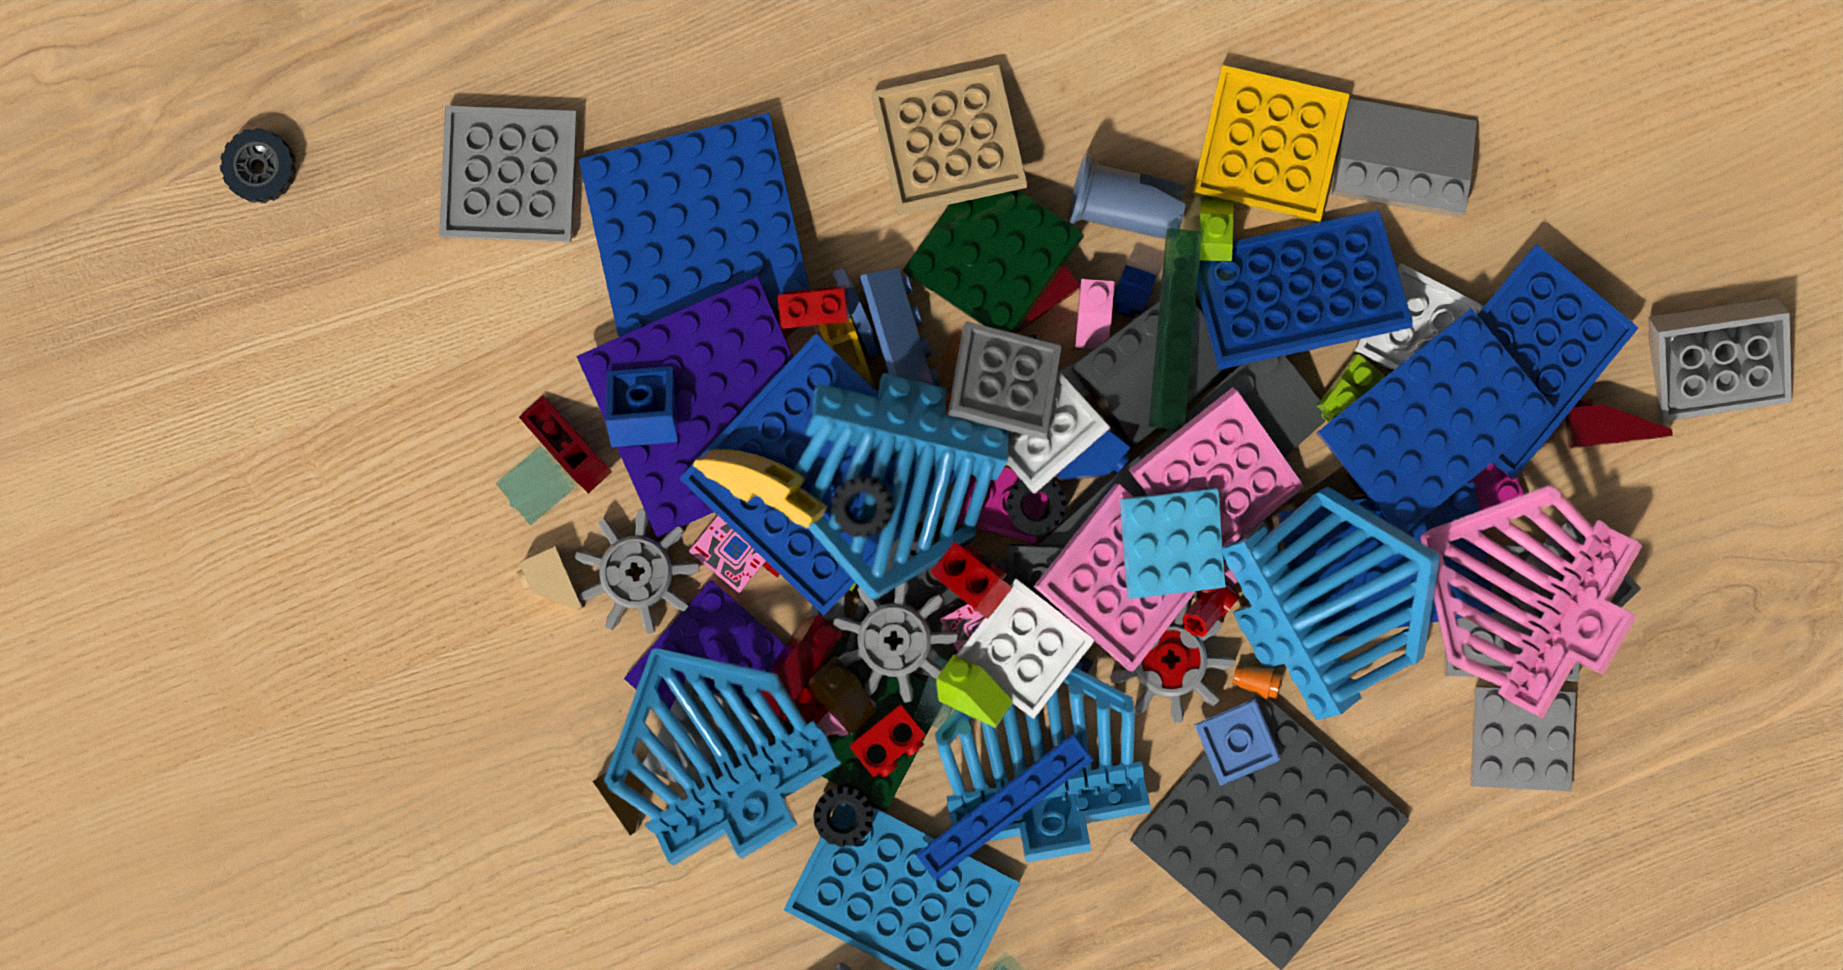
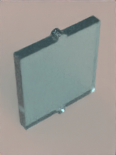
M541 447L496 483L510 500V507L516 508L530 525L575 489L560 471L561 466L555 465Z

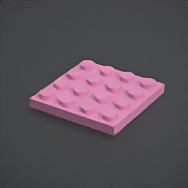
M1233 387L1129 469L1147 495L1217 488L1222 548L1228 543L1240 539L1304 488L1302 482L1239 392Z
M1114 484L1034 587L1085 633L1092 637L1096 643L1124 668L1133 672L1196 591L1136 599L1127 598L1120 498L1133 496L1120 484Z

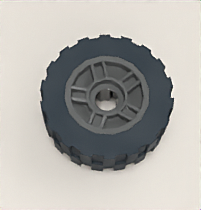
M255 128V130L247 129L243 133L233 136V139L225 145L224 153H221L220 157L222 160L220 172L223 173L224 177L222 178L229 186V189L242 199L253 203H268L267 201L279 199L280 195L288 191L290 184H293L294 173H296L297 167L294 162L296 159L291 152L290 146L273 132L264 131L259 128ZM256 159L264 163V168L259 172L253 171Z

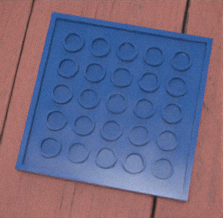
M769 113L579 159L618 338L759 276L774 313H779L778 295L781 292L810 289Z
M816 333L701 456L711 449L737 450L765 457L794 470L814 437L805 435L812 418L813 395L818 383L878 398L879 392ZM826 441L805 476L800 488L808 494L811 493L833 448L834 441ZM848 446L821 501L827 506L823 516L828 522L832 516L833 496H835L837 489L845 481L853 460L855 446ZM870 450L861 476L872 475L874 467V451ZM892 455L883 482L884 485L887 484L890 488V493L894 481L895 456ZM913 460L892 544L900 537L915 480L916 461ZM694 463L679 478L822 615H825L856 583L809 528L796 524L788 515L776 507L766 504L758 495L746 502L734 496L729 489L717 481L707 478L702 471L693 466ZM934 465L931 466L919 516L929 505L936 479ZM951 470L948 485L956 478L954 470ZM857 493L852 498L850 510L857 519H859L866 493ZM841 530V531H840L841 537H842V538L848 543V545L850 546L851 543H852L853 537L850 536V535H851L850 533H848V532L844 533V532ZM881 532L867 537L862 560L869 568L874 564Z

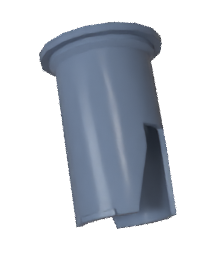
M1085 152L1072 194L1068 223L1074 226L1075 222L1083 220L1175 241L1181 227L1186 204L1181 202L1186 185L1096 163L1091 158V153Z

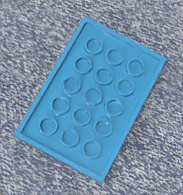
M838 804L831 816V822L839 829H848L856 822V811L849 804ZM873 806V823L869 833L862 841L852 846L838 847L837 845L827 843L825 839L820 837L784 911L898 970H976L1020 885L1019 881L971 856H968L935 881L915 854L936 838Z

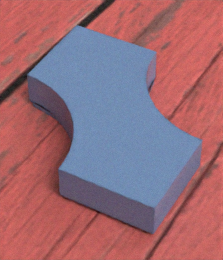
M841 268L832 272L838 286L847 285L850 315L869 357L880 353V347L846 270Z

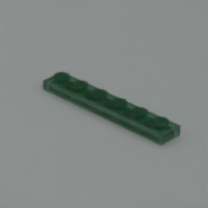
M1166 228L1149 427L1179 430L1185 425L1202 231Z

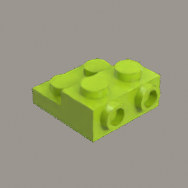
M1359 354L1354 355L1316 407L1323 411L1321 416L1329 423L1386 376Z

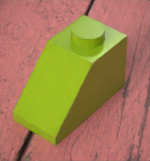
M1201 199L1199 260L1232 261L1234 202L1220 199Z
M956 655L951 657L936 678L938 701L994 728L998 726L1013 704L1012 699L982 667Z

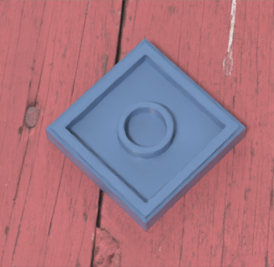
M1256 699L1194 724L1220 786L1281 760Z

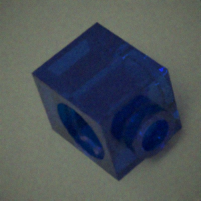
M1125 265L1113 298V306L1117 307L1116 312L1130 318H1135L1136 314L1142 315L1157 275Z

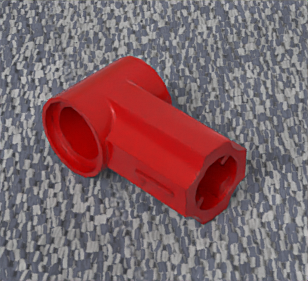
M1226 582L1224 588L1201 590L1197 594L1198 599L1191 605L1182 618L1185 625L1184 628L1191 635L1204 637L1220 617L1222 618L1240 598V595Z

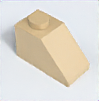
M555 546L519 562L522 570L517 571V574L524 589L530 588L534 594L575 610L584 608L583 602L577 596V588L559 547Z

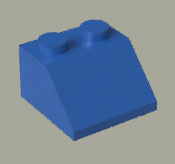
M673 366L607 371L605 422L611 447L678 442V412Z
M1107 430L1063 468L1055 478L1059 481L1106 477L1111 471L1117 474L1130 459L1126 455L1130 447L1111 431Z

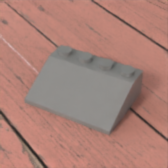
M1349 98L1342 127L1331 195L1460 218L1466 212L1477 121Z
M1779 298L1648 317L1650 352L1662 422L1792 402L1790 313Z

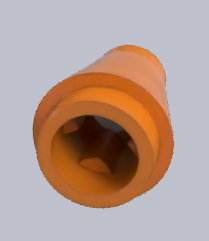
M1237 665L1232 684L1267 700L1269 697L1277 699L1283 673L1277 672L1276 668L1242 667Z

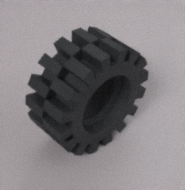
M838 786L828 790L815 805L813 813L815 829H817L820 837L831 845H837L838 847L855 845L865 838L873 823V810L869 799H867L864 793L850 786ZM846 803L855 809L857 818L852 827L839 829L831 822V811L838 804Z

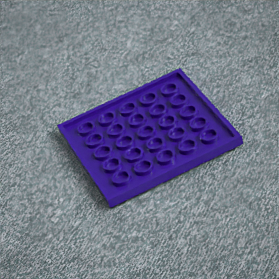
M759 276L576 356L604 420L606 416L607 371L673 366L678 412V442L617 447L656 537L672 531L677 526L682 527L714 513L679 478L794 357Z

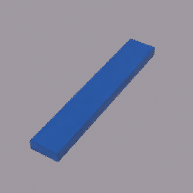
M1073 733L915 855L933 879L937 881L1094 761L1093 757Z

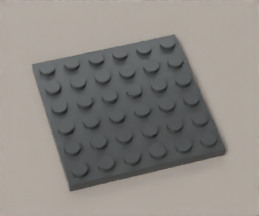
M1254 694L1250 700L1256 699L1281 760L1220 786L1205 752L1130 841L1277 968L1283 970L1409 822V819L1270 699L1267 700Z

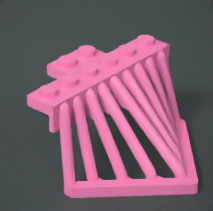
M1551 486L1427 530L1421 534V543L1436 551L1440 556L1434 600L1448 661L1464 671L1501 686L1502 688L1499 691L1501 696L1541 719L1545 717L1576 662L1604 675L1636 619V616L1610 602L1642 545L1610 529L1600 520H1597L1593 527L1559 490ZM1552 504L1555 505L1585 537L1584 545L1577 542L1540 509ZM1526 515L1576 558L1573 564L1555 554L1510 520ZM1495 526L1565 576L1564 580L1560 581L1543 573L1479 531ZM1463 538L1475 544L1554 595L1553 599L1549 600L1527 589L1449 542ZM1443 555L1544 613L1542 618L1539 619L1445 566ZM1449 584L1532 630L1533 634L1530 637L1517 632L1462 602L1460 599L1452 597ZM1456 614L1523 650L1520 655L1511 653L1469 632L1467 629L1459 627ZM1463 644L1511 667V672L1502 673L1465 656Z

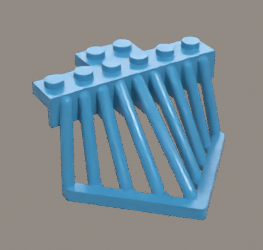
M883 373L879 381L878 398L817 384L813 395L812 418L805 435L814 437L793 470L805 477L826 441H834L833 448L810 493L811 496L821 502L849 445L855 446V450L844 483L851 478L861 476L870 450L874 451V467L871 477H877L883 483L891 455L895 456L894 481L891 489V494L894 496L893 504L895 505V511L893 512L891 522L881 531L872 570L862 560L867 538L853 537L852 543L849 546L840 535L841 526L839 524L836 525L834 514H832L829 522L822 516L808 527L870 599L881 597L938 563L954 542L961 547L970 544L975 537L976 525L990 480H997L1008 462L1009 430L946 415V388ZM913 460L916 461L915 480L897 552L893 558L892 569L885 573ZM934 465L936 479L920 539L916 545L917 555L908 559L931 466ZM951 470H954L956 481L943 525L939 532L940 541L931 546ZM974 475L977 481L964 523L958 531L954 532L970 476ZM867 493L859 520L867 521L872 519L877 506L875 499Z
M1326 487L1319 490L1270 533L1266 527H1261L1249 537L1228 543L1220 549L1226 559L1227 566L1232 570L1242 588L1244 596L1250 602V604L1240 606L1232 613L1238 621L1241 631L1251 644L1256 658L1263 667L1270 668L1285 664L1293 682L1297 685L1307 703L1308 709L1313 713L1316 720L1341 715L1362 698L1359 692L1410 665L1417 664L1424 658L1440 560L1439 554L1333 489ZM1320 506L1333 512L1281 552L1278 550V543ZM1345 520L1358 527L1357 530L1300 567L1290 571L1287 566L1290 561ZM1371 536L1385 543L1376 550L1313 585L1302 588L1298 585L1299 582ZM1401 553L1411 559L1407 563L1329 602L1310 606L1308 603L1391 555ZM1418 572L1417 580L1411 581L1406 586L1337 621L1324 625L1320 624L1319 621ZM1414 596L1413 605L1406 606L1397 613L1342 641L1330 642V638ZM1410 620L1409 629L1402 630L1395 636L1348 661L1340 660V656ZM1407 644L1406 652L1403 655L1356 680L1349 676V674Z
M655 648L650 652L607 770L605 782L611 791L652 818V820L645 823L646 827L656 835L667 861L674 866L727 834L736 855L743 859L794 828L798 824L787 803L786 797L837 767L841 762L826 731L814 721L807 724L785 690L781 680L775 674ZM674 670L684 672L687 681L692 684L732 744L742 765H736ZM702 676L714 679L716 688L720 690L753 739L758 755L755 756ZM662 677L713 752L723 774L722 777L717 775L661 699L657 689ZM731 683L743 686L744 693L749 697L775 735L776 744H771ZM759 689L767 690L775 697L794 726V733L789 734ZM650 708L655 711L697 768L705 785L704 788H701L658 737L649 729L645 722ZM639 738L680 783L688 798L684 800L680 798L638 760L634 752ZM628 769L663 799L670 809L663 811L626 785L624 780Z
M1076 667L1071 670L1063 681L1069 685L1074 734L1089 752L1083 693L1096 699L1099 769L1091 770V763L989 840L993 841L1021 835L1026 863L1091 851L1086 823L1151 812L1142 761L1134 762L1135 707L1133 698ZM1058 688L1046 702L1053 748L1065 740ZM1012 704L1003 719L1014 774L1017 777L1027 769L1015 706ZM1110 707L1122 714L1121 762L1117 766L1112 765ZM956 709L935 733L937 748L954 794L946 796L952 826L1009 783L996 728L981 722L996 786L989 789L969 723L973 717ZM1025 713L1035 763L1046 754L1039 714L1033 719ZM958 734L975 791L968 792L965 789L950 744Z

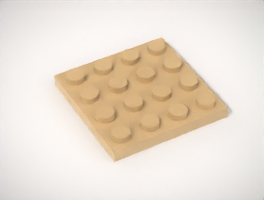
M999 64L871 92L898 216L1027 188V181Z

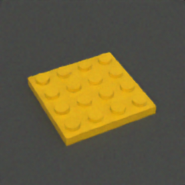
M1222 65L1192 193L1214 199L1232 201L1236 204L1309 221L1321 222L1350 94Z

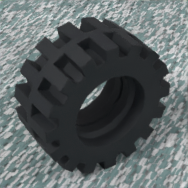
M868 475L857 476L849 479L837 489L832 499L833 507L831 511L835 515L834 521L836 525L839 524L844 533L848 532L852 537L867 538L878 534L891 522L893 512L895 511V505L893 504L894 496L889 492L890 488L888 485H884L881 482L882 480ZM860 492L871 495L877 504V511L874 517L867 521L855 518L850 510L852 497Z
M1020 480L1013 486L1009 492L1006 505L1008 516L1016 528L1027 534L1042 535L1052 531L1061 523L1066 512V499L1060 486L1053 480H1050L1038 490L1044 493L1050 501L1049 513L1042 519L1029 518L1022 509L1024 497L1032 492L1027 485Z

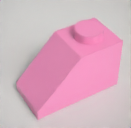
M1081 279L1075 348L1096 349L1109 339L1114 281Z

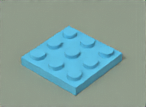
M1217 488L1120 498L1127 598L1136 599L1225 587L1223 554L1220 551L1222 548V535Z

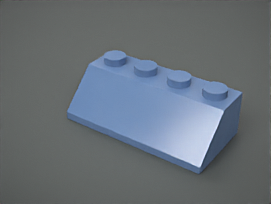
M899 268L861 275V283L888 373L941 387L936 369L929 370L926 357L931 356L926 336L920 338L916 328L917 325L922 324L917 305L910 307L907 294L913 293L908 275H901Z

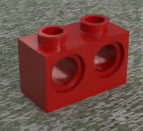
M847 285L785 291L778 295L781 329L848 322L850 319Z
M954 542L930 573L972 608L989 619L1013 587L1003 580L1007 574L991 562L986 567L981 562L984 556L975 548L968 545L964 549ZM966 564L965 569L958 574L961 566ZM989 582L987 588L981 592L982 586Z
M900 704L849 745V747L873 777L880 773L884 778L899 766L895 761L905 752L910 757L925 745L921 739L926 734L902 704ZM899 723L908 724L912 729L910 740L906 742L897 741L893 736L894 727ZM873 744H880L886 750V758L880 763L870 761L867 756V750Z

